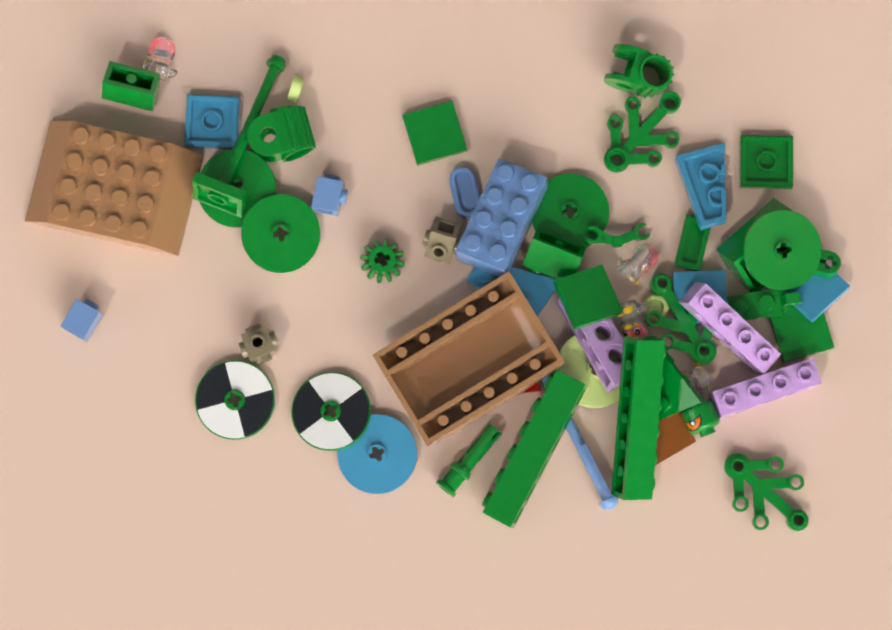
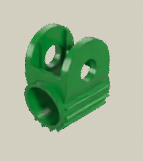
M615 44L612 50L615 54L614 57L628 61L625 72L621 74L613 71V73L605 74L603 80L613 88L627 93H635L637 97L641 96L645 99L646 97L653 98L668 88V85L673 82L671 78L675 74L672 73L674 67L671 66L670 60H667L665 56L658 55V53L653 55L645 49L632 45ZM643 67L653 68L660 77L659 86L650 85L644 79Z
M282 106L271 109L269 113L256 117L250 123L247 130V140L252 152L264 159L265 162L293 161L305 156L316 148L306 108L302 106ZM272 134L276 136L272 142L263 141L267 135Z

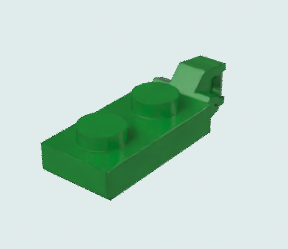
M768 289L727 296L728 305L745 321L784 315V313L790 312L789 306L803 304L801 293H787L786 290Z

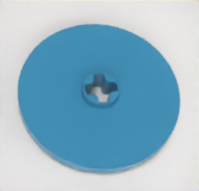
M373 414L363 436L350 447L337 451L338 464L346 480L358 490L370 494H385L398 489L410 478L417 462V447L413 435L402 422L391 416ZM375 447L385 452L381 455L382 460L377 461L376 458H370V455L373 454L372 449Z

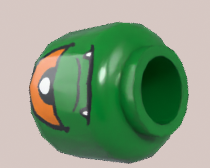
M706 399L705 402L681 412L688 432L693 435L700 434L701 438L716 432L714 427L720 423L718 412L713 401L710 399Z

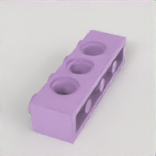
M695 282L679 301L687 311L753 372L764 374L781 355L706 283Z
M559 298L556 302L607 393L620 388L624 335L618 332L614 325V318L612 317L574 330ZM596 332L602 333L605 337V340L600 339L596 335ZM609 355H614L618 359V363L613 362Z
M811 358L713 391L709 394V397L713 401L721 419L816 387L822 381L814 359Z

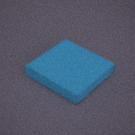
M187 94L184 146L188 148L234 149L238 140L240 97Z
M824 263L825 269H830V266ZM838 274L831 278L813 275L801 286L786 291L787 293H801L803 304L793 306L812 323L847 292L850 285Z
M726 270L672 273L673 293L678 301L682 299L695 282L706 283L727 303Z

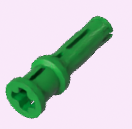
M488 424L459 461L452 462L450 464L451 469L441 480L438 479L435 483L454 498L456 495L455 491L465 480L470 479L472 469L502 433L493 425Z

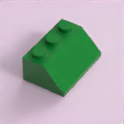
M775 198L770 200L716 249L726 267L749 292L760 291L765 286L751 276L744 262L743 242L748 229L759 217L766 213L777 210L792 211ZM781 243V247L777 248L776 252L781 254L783 258V254L788 252V248L784 247Z

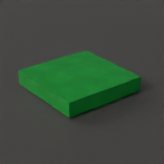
M453 101L402 115L417 166L467 152Z
M741 135L739 188L792 189L793 136Z
M602 264L556 279L553 282L574 330L623 313L621 304Z
M793 305L789 306L790 312L780 316L769 317L779 353H781L782 363L835 348L824 312L812 323Z

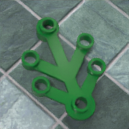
M671 91L664 93L660 98L659 108L640 128L638 111L641 102L636 97H629L624 105L625 110L628 112L629 139L623 146H621L620 130L623 126L622 118L614 115L608 119L607 128L610 131L611 148L604 155V164L609 171L620 173L626 170L628 165L647 164L649 167L654 168L661 163L662 156L655 150L648 152V154H630L637 146L664 145L666 148L673 149L678 145L679 136L675 132H668L663 135L648 134L667 114L677 112L681 105L679 95ZM631 101L636 102L637 108L630 109L628 103ZM665 101H673L674 107L667 108ZM612 120H617L620 123V126L618 128H613L610 125V122ZM673 136L676 139V143L669 144L666 138ZM656 155L658 162H650L649 156ZM614 156H619L621 158V163L614 164L612 162V158Z
M664 273L656 274L650 281V290L652 293L661 295L677 320L663 317L658 311H650L645 317L646 325L651 328L658 326L685 333L690 342L676 340L675 336L670 333L662 335L660 339L663 340L665 337L671 339L672 344L671 346L665 345L666 350L673 349L689 353L694 362H699L700 365L709 364L716 357V347L711 341L713 334L704 326L700 337L695 329L697 319L689 311L686 314L671 290V278ZM659 279H663L666 282L665 288L658 286L657 281ZM650 315H655L658 318L656 324L650 322ZM700 347L707 348L708 354L706 356L700 354Z
M734 453L724 463L725 473L733 479L734 499L732 501V508L736 512H743L749 507V501L744 497L745 480L752 486L754 507L752 525L756 530H764L769 525V519L765 515L764 498L786 517V524L790 530H804L809 522L807 514L802 510H794L772 490L785 488L793 491L800 490L804 486L803 477L794 474L789 478L759 479L751 471L769 470L773 473L780 472L784 467L782 458L774 456L769 460L750 461L744 454ZM772 460L779 461V469L776 470L771 467ZM738 461L742 464L743 468L741 471L734 470V462ZM795 477L800 480L799 487L791 485L792 478ZM738 499H742L745 502L743 509L736 507ZM796 515L802 517L803 522L801 525L794 523L793 519ZM758 517H762L765 520L763 527L756 525Z

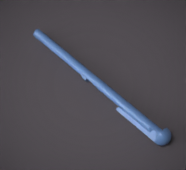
M548 376L542 380L543 384H545ZM571 418L566 429L603 501L599 503V506L605 510L613 509L618 503V497L612 496L573 418Z

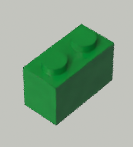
M109 61L102 82V99L153 112L159 92L161 74Z
M537 228L523 266L528 267L534 273H543L556 280L577 272L586 247Z

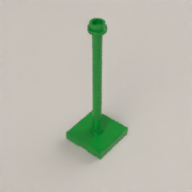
M272 55L267 60L266 65L269 69L220 181L198 172L195 173L192 180L194 200L242 218L246 209V191L230 185V182L248 143V127L256 117L260 116L278 72H284L286 68V61L282 57Z

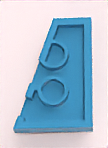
M725 143L675 157V163L700 230L725 224L727 220Z
M511 267V275L538 317L556 291L553 284L555 280ZM474 268L466 281L477 289H481L499 277Z

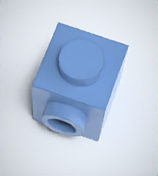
M331 174L317 177L311 205L313 212L333 216L339 215L340 205L346 204L348 190L344 189V181H339L340 177Z
M86 298L84 302L76 299L60 327L88 342L103 314L98 311L99 305Z

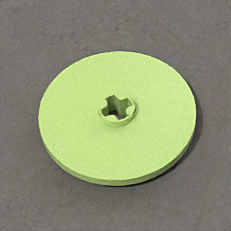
M596 332V335L600 339L605 340V337L602 333ZM575 335L568 339L559 352L565 363L556 370L588 386L579 405L589 408H604L619 401V388L607 393L597 374L591 373L592 368L589 365H592ZM609 355L613 362L618 363V359L614 355Z

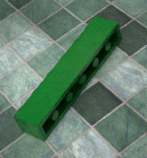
M624 336L611 490L612 495L623 500L652 499L655 488L654 472L657 462V438L660 433L658 423L659 412L662 408L661 386L664 382L663 362L666 356L665 340L653 336Z
M556 370L555 374L550 373L544 384V388L547 389L542 398L538 397L532 407L531 411L535 413L530 422L527 420L524 422L519 432V435L522 437L518 445L513 444L508 452L507 459H509L506 468H501L495 477L494 482L497 485L493 493L489 491L483 500L482 506L485 508L482 513L510 528L515 527L588 387L586 384L559 370Z

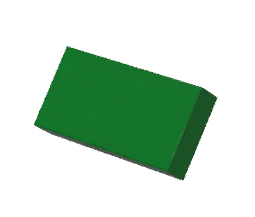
M688 214L685 216L674 266L692 271H700L710 228L700 230L695 216Z

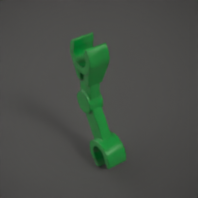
M646 223L636 224L632 227L631 231L620 236L609 235L596 226H590L585 228V230L593 231L595 237L593 240L583 238V241L587 244L604 243L614 248H619L633 240H646L650 234L643 236L638 234V229L647 225Z

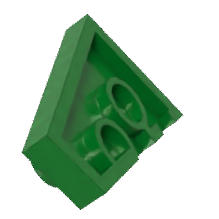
M666 350L663 362L664 382L661 386L662 408L659 412V420L706 401L701 394L696 393L690 385L691 381L686 375H682L675 366L674 359Z

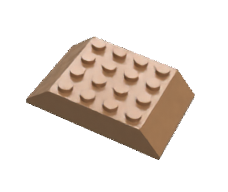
M50 121L25 222L179 256L193 199L192 180L195 173L200 171L203 155L176 144L74 121Z
M509 271L373 354L374 359L427 446L457 433L542 381L565 363Z

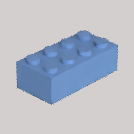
M498 158L455 250L457 260L497 277L504 275L508 271L510 272L548 189L547 177Z

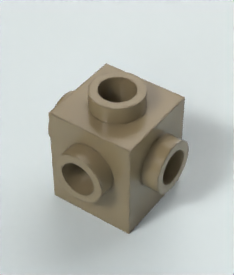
M436 217L432 229L426 230L422 245L427 246L424 256L435 261L450 264L453 254H456L455 250L461 240L458 239L461 224Z
M260 324L253 325L245 329L246 333L241 334L243 342H240L239 346L244 358L249 356L252 363L263 364L272 360V356L277 355L275 347L279 346L276 335L274 331L269 332L266 326L261 327ZM259 338L263 340V344L260 347L253 346L254 340Z

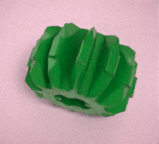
M384 238L383 246H379L378 240L375 239L373 240L374 249L368 245L364 247L365 251L370 255L363 254L360 256V260L368 262L363 264L361 269L362 271L370 270L367 274L368 279H372L377 274V283L382 282V276H386L388 283L392 282L390 273L397 277L401 275V272L396 267H404L405 262L397 259L402 258L404 253L403 251L395 252L398 247L396 242L388 247V239ZM383 255L384 259H390V261H386L387 265L383 267L381 263H375V261H379L378 257Z

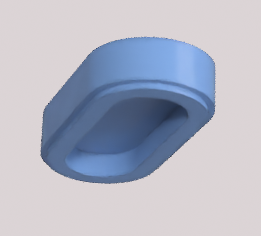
M458 167L452 171L449 180L456 213L461 218L470 219L480 199L476 177L471 169Z

